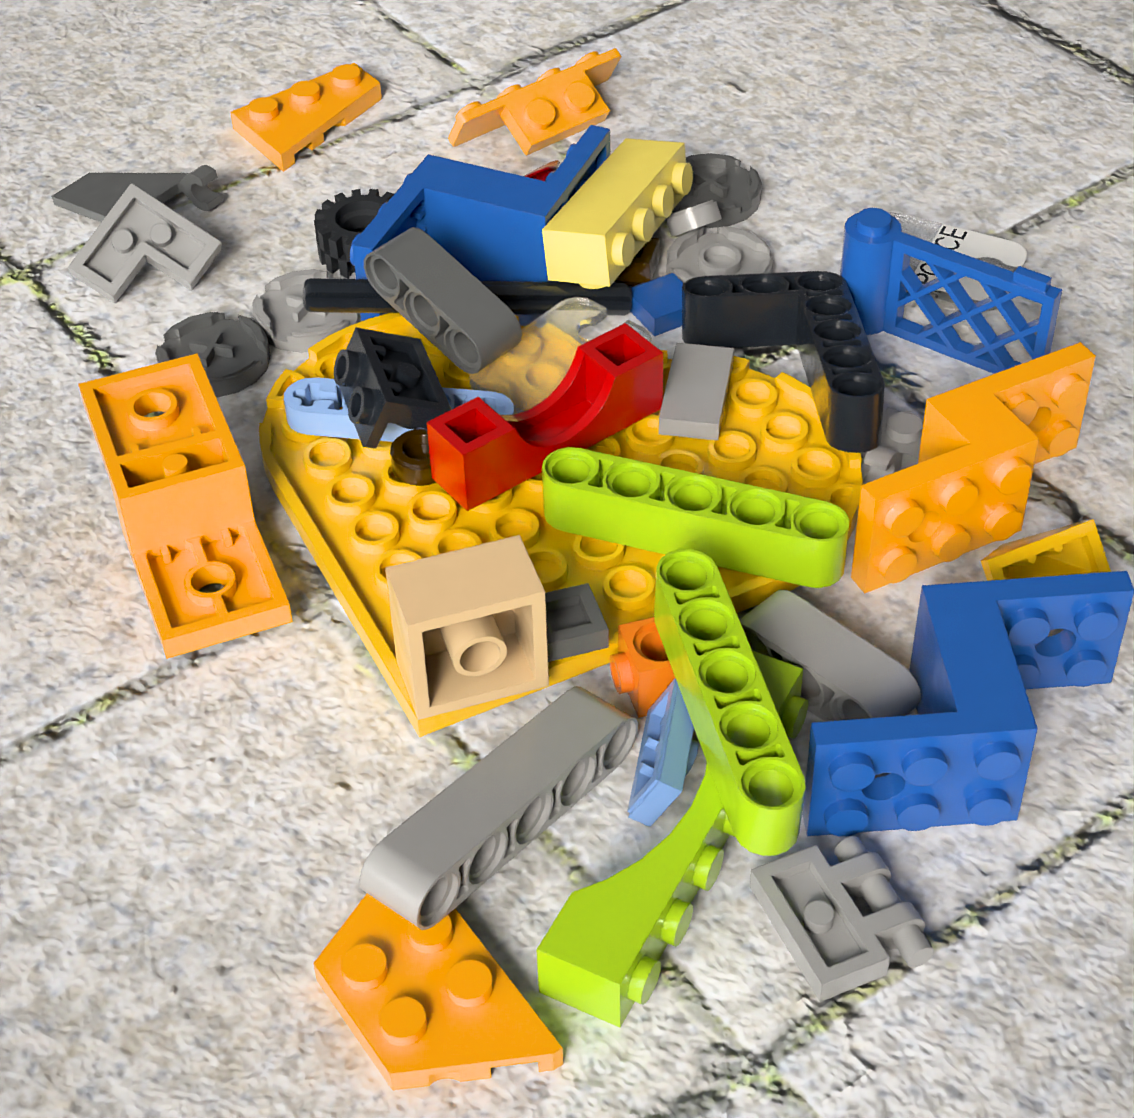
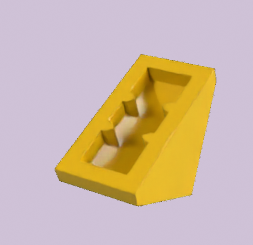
M1094 519L1084 520L1002 544L981 560L987 581L1111 572Z

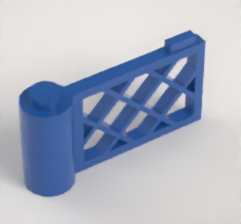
M866 208L847 219L844 226L840 276L846 280L866 335H873L884 331L993 374L1022 364L1015 361L1004 346L1015 340H1020L1032 360L1051 353L1062 289L1051 286L1052 277L1018 266L1012 272L902 232L901 223L887 211L880 208ZM914 257L925 261L937 278L923 284L911 268L910 258ZM966 276L979 281L989 297L974 303L959 282V279ZM944 287L959 311L945 316L930 293ZM1021 296L1042 304L1040 318L1027 323L1011 299ZM915 300L930 324L923 326L904 319L905 304ZM995 306L1012 329L998 336L981 313ZM967 320L982 343L973 345L962 341L952 325Z

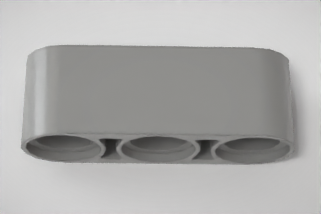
M788 590L774 592L740 619L752 651L803 668L801 698L808 700V711L824 722L906 716L918 706L921 700L920 688L916 679L900 662Z

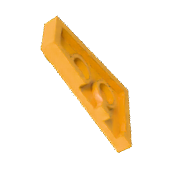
M356 63L340 65L329 73L309 81L297 82L289 89L268 97L256 98L248 105L231 111L233 129L284 172L295 164L294 154L305 146L308 149L314 150L324 142L323 133L333 126L348 125L382 99L381 85L378 80Z

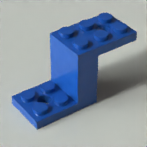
M590 125L576 144L570 145L563 162L555 172L548 174L545 181L428 154L413 173H409L406 176L402 186L392 198L382 204L378 214L365 230L354 238L350 249V261L355 266L356 279H367L364 270V259L367 254L404 231L415 227L427 233L479 281L559 282L548 280L542 229L611 155L610 129ZM360 313L361 321L388 313Z
M1115 571L922 585L909 668L910 673L918 683L921 693V700L916 707L918 715L811 723L805 782L806 790L802 812L807 837L821 835L847 837L860 832L899 829L921 831L930 827L964 824L989 826L1003 821L1018 820L1038 730L1026 690L1067 686L1086 687L1112 682L1134 595V587L1128 572ZM1064 629L1058 634L1048 636L1050 630ZM890 773L886 776L875 778L877 774Z

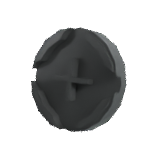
M707 153L686 157V163H690L692 166V186L690 192L682 198L671 214L710 200L717 201L722 219L702 226L705 228L731 226L747 220L758 210L761 201L762 182L758 172L751 166L748 171L740 167L741 160L729 155Z
M218 312L190 316L173 325L163 335L165 342L161 346L157 345L155 352L157 363L198 353L216 398L238 393L256 383L267 371L271 355L268 339L263 327L251 318L238 315L239 321L225 319V314Z

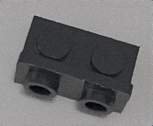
M356 327L346 350H341L337 355L334 365V380L340 387L348 408L349 419L354 423L363 447L376 449L388 423L397 424L406 429H427L428 421L452 410L421 339Z

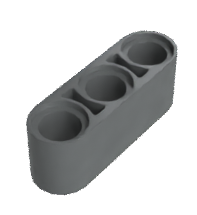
M412 227L366 255L364 270L368 281L375 291L464 372L470 374L478 373L520 343L522 338L520 323L510 308L423 230Z

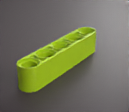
M567 447L558 449L550 453L543 461L544 516L546 521L558 530L665 555L678 549H693L711 557L718 567L805 587H828L838 582L844 574L849 518L846 512L838 505L827 501L582 448Z
M678 549L669 552L659 560L656 567L655 625L734 836L741 846L752 853L762 856L779 855L788 851L796 843L800 832L806 790L804 775L717 565L711 557L693 549Z

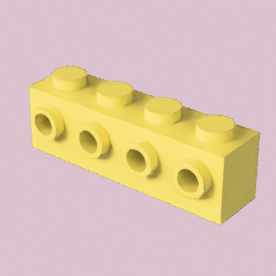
M626 138L542 229L548 280L579 283L580 286L587 289L610 287L622 271L631 264L633 258L645 243L651 240L654 232L671 215L673 209L682 198L690 192L693 171L691 164L686 163L685 143Z

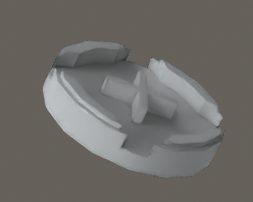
M310 269L284 274L266 284L265 293L260 298L256 295L252 302L253 318L257 324L263 327L270 345L280 350L299 353L308 352L311 346L327 336L361 322L360 313L309 312L305 309L302 296L305 280L309 278L332 279L328 278L327 271Z

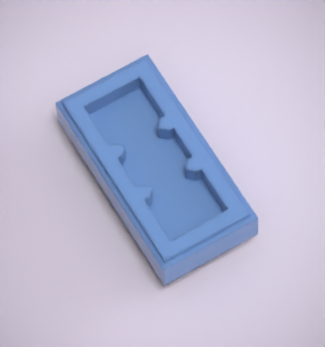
M676 678L647 712L627 810L629 812L628 818L649 827L682 793L685 777L691 770L698 753L699 744L692 739L694 727Z

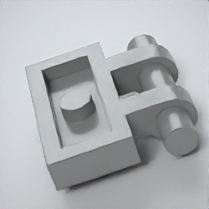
M857 836L847 837L837 844L834 853L840 863L833 866L829 865L817 845L751 869L750 888L820 1002L886 976L890 957L883 948L885 946L890 949H898L909 967L923 965L934 954L933 947L923 934L925 928L924 920L910 902H902L889 883L891 872L880 855L868 852ZM850 896L864 898L873 913L863 917Z

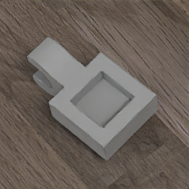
M887 407L883 413L881 444L876 449L862 452L861 457L864 458V464L871 466L863 479L862 485L918 464L924 419L909 412H901Z

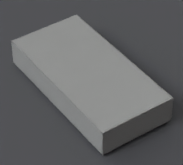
M676 343L659 415L658 434L719 440L734 363V348Z

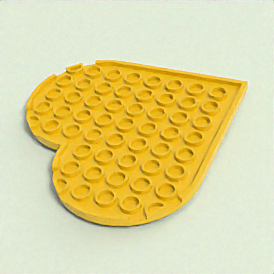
M388 313L350 325L327 336L308 349L309 359L299 365L294 371L289 369L283 371L266 397L267 410L263 422L259 423V443L266 476L281 505L419 737L608 664L610 655L618 653V625L654 617L656 567L659 560L665 554L553 528L544 516L542 472L467 512L437 483L416 486L399 480L392 471L390 448L393 442L380 441L376 449L366 448L362 446L360 439L301 434L291 429L287 423L284 392L288 386L304 378L334 379V365L337 355L341 350H346L356 327L421 339L443 388L502 393L510 398L514 404V414L524 412L536 406L547 398L561 383L572 364L578 347L570 339L551 328H546L540 333L520 325L522 338L516 347L478 373L470 374L457 367L400 313ZM661 350L664 353L663 398L672 359H668L667 350ZM734 356L719 440L658 434L661 411L659 410L587 448V450L830 502L843 509L849 518L848 539L857 523L860 491L863 483L861 453L840 451L828 444L809 386L784 372H781L774 378L749 369V359ZM520 535L545 593L589 583L609 629V648L548 662L549 686L417 720L396 661L386 567ZM718 567L736 613L759 605L778 590L791 591L800 586Z

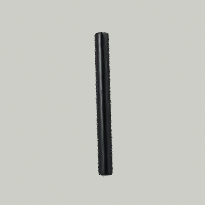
M309 278L304 282L303 304L309 312L399 313L375 291L368 279ZM480 281L505 303L514 314L625 316L630 313L632 306V290L625 283H613L610 287L587 289L580 286L579 283Z

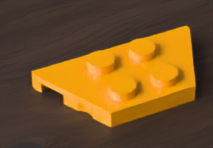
M366 894L313 963L316 980L392 1090L430 1086L435 1081L446 1078L455 1079L460 1082L492 1078V1067L538 1062L539 1072L555 1070L563 1065L562 1046L456 908L430 929L421 930L369 894Z

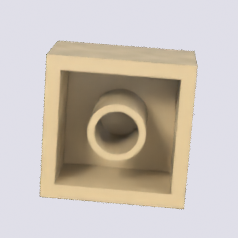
M520 535L385 568L396 661L417 720L549 686L545 590Z

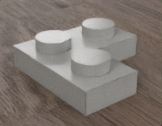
M131 183L70 263L68 270L72 276L113 303L118 301L146 262L192 291L221 252L222 244L221 241Z

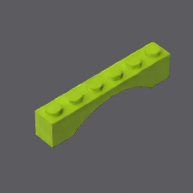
M752 651L788 737L795 739L804 724L809 705L807 699L801 698L803 668ZM707 761L705 776L691 807L665 839L642 859L613 876L571 893L536 949L539 993L621 1028L635 1002L644 1005L649 1000L660 975L661 962L659 959L668 944L677 947L683 940L693 914V905L691 903L700 888L706 891L712 888L723 863L724 850L722 848L730 835L735 837Z

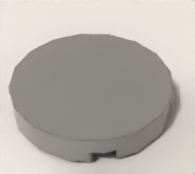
M731 226L717 227V233L704 234V228L691 230L675 239L667 250L666 275L674 273L683 283L689 279L701 276L772 273L773 258L770 257V248L766 242L749 231Z

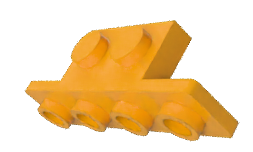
M616 48L602 54L593 51L583 56L574 66L562 71L560 68L550 69L542 74L536 82L521 87L520 84L512 85L502 91L496 99L487 103L472 102L456 114V121L448 139L452 146L456 147L506 125L527 156L588 129L590 125H597L605 121L610 113V109L594 86L604 83L610 78L622 56Z

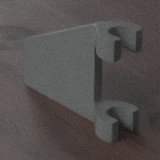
M201 165L190 173H88L51 196L54 205L98 222L104 220L131 183L161 203H165L178 193L183 192L202 211H210L224 201L222 194L212 191L207 185L218 178L216 170L208 165Z

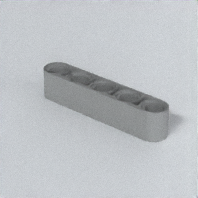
M574 686L567 690L384 837L373 848L363 865L359 879L360 888L421 930L430 929L612 773L629 754L636 740L638 721L633 716L582 687Z

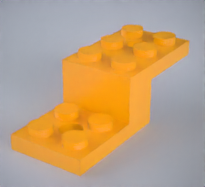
M1079 342L926 400L918 464L861 485L851 579L864 594L890 583H899L910 575L942 562H951L962 554L995 541L1006 540L1013 534L1022 531L1034 464L1052 457L1062 456L1068 451L1077 448L1096 357L1095 354Z
M198 353L79 383L82 401L110 479L122 532L166 659L293 622L289 601L255 522L245 464ZM152 412H164L159 416L144 417ZM218 583L224 586L221 590L213 593L198 591L209 584Z

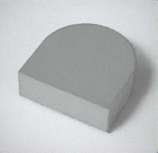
M710 200L673 213L666 218V222L672 237L721 220L722 217L717 201Z

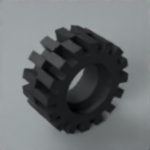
M361 189L351 190V197H346L343 192L334 195L335 203L327 199L322 203V210H316L314 226L319 260L322 265L326 264L329 272L333 274L339 270L340 275L349 279L352 273H355V266L350 261L352 242L356 235L362 233L376 217L382 204L392 198L393 193L386 192L380 197L379 189H369L368 195H361Z

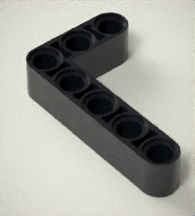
M827 271L701 276L689 279L683 283L682 340L684 343L726 348L797 345L828 444L837 450L850 453L868 452L876 449L881 444L885 383L846 280L842 276Z

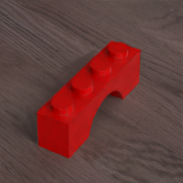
M624 323L578 346L572 364L561 383L547 398L531 409L513 415H500L480 397H476L428 421L427 432L432 479L468 512L540 474L543 461L550 453L567 447L587 449L661 410L663 402L664 353L628 324Z

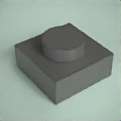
M589 583L545 593L548 662L609 648V629Z

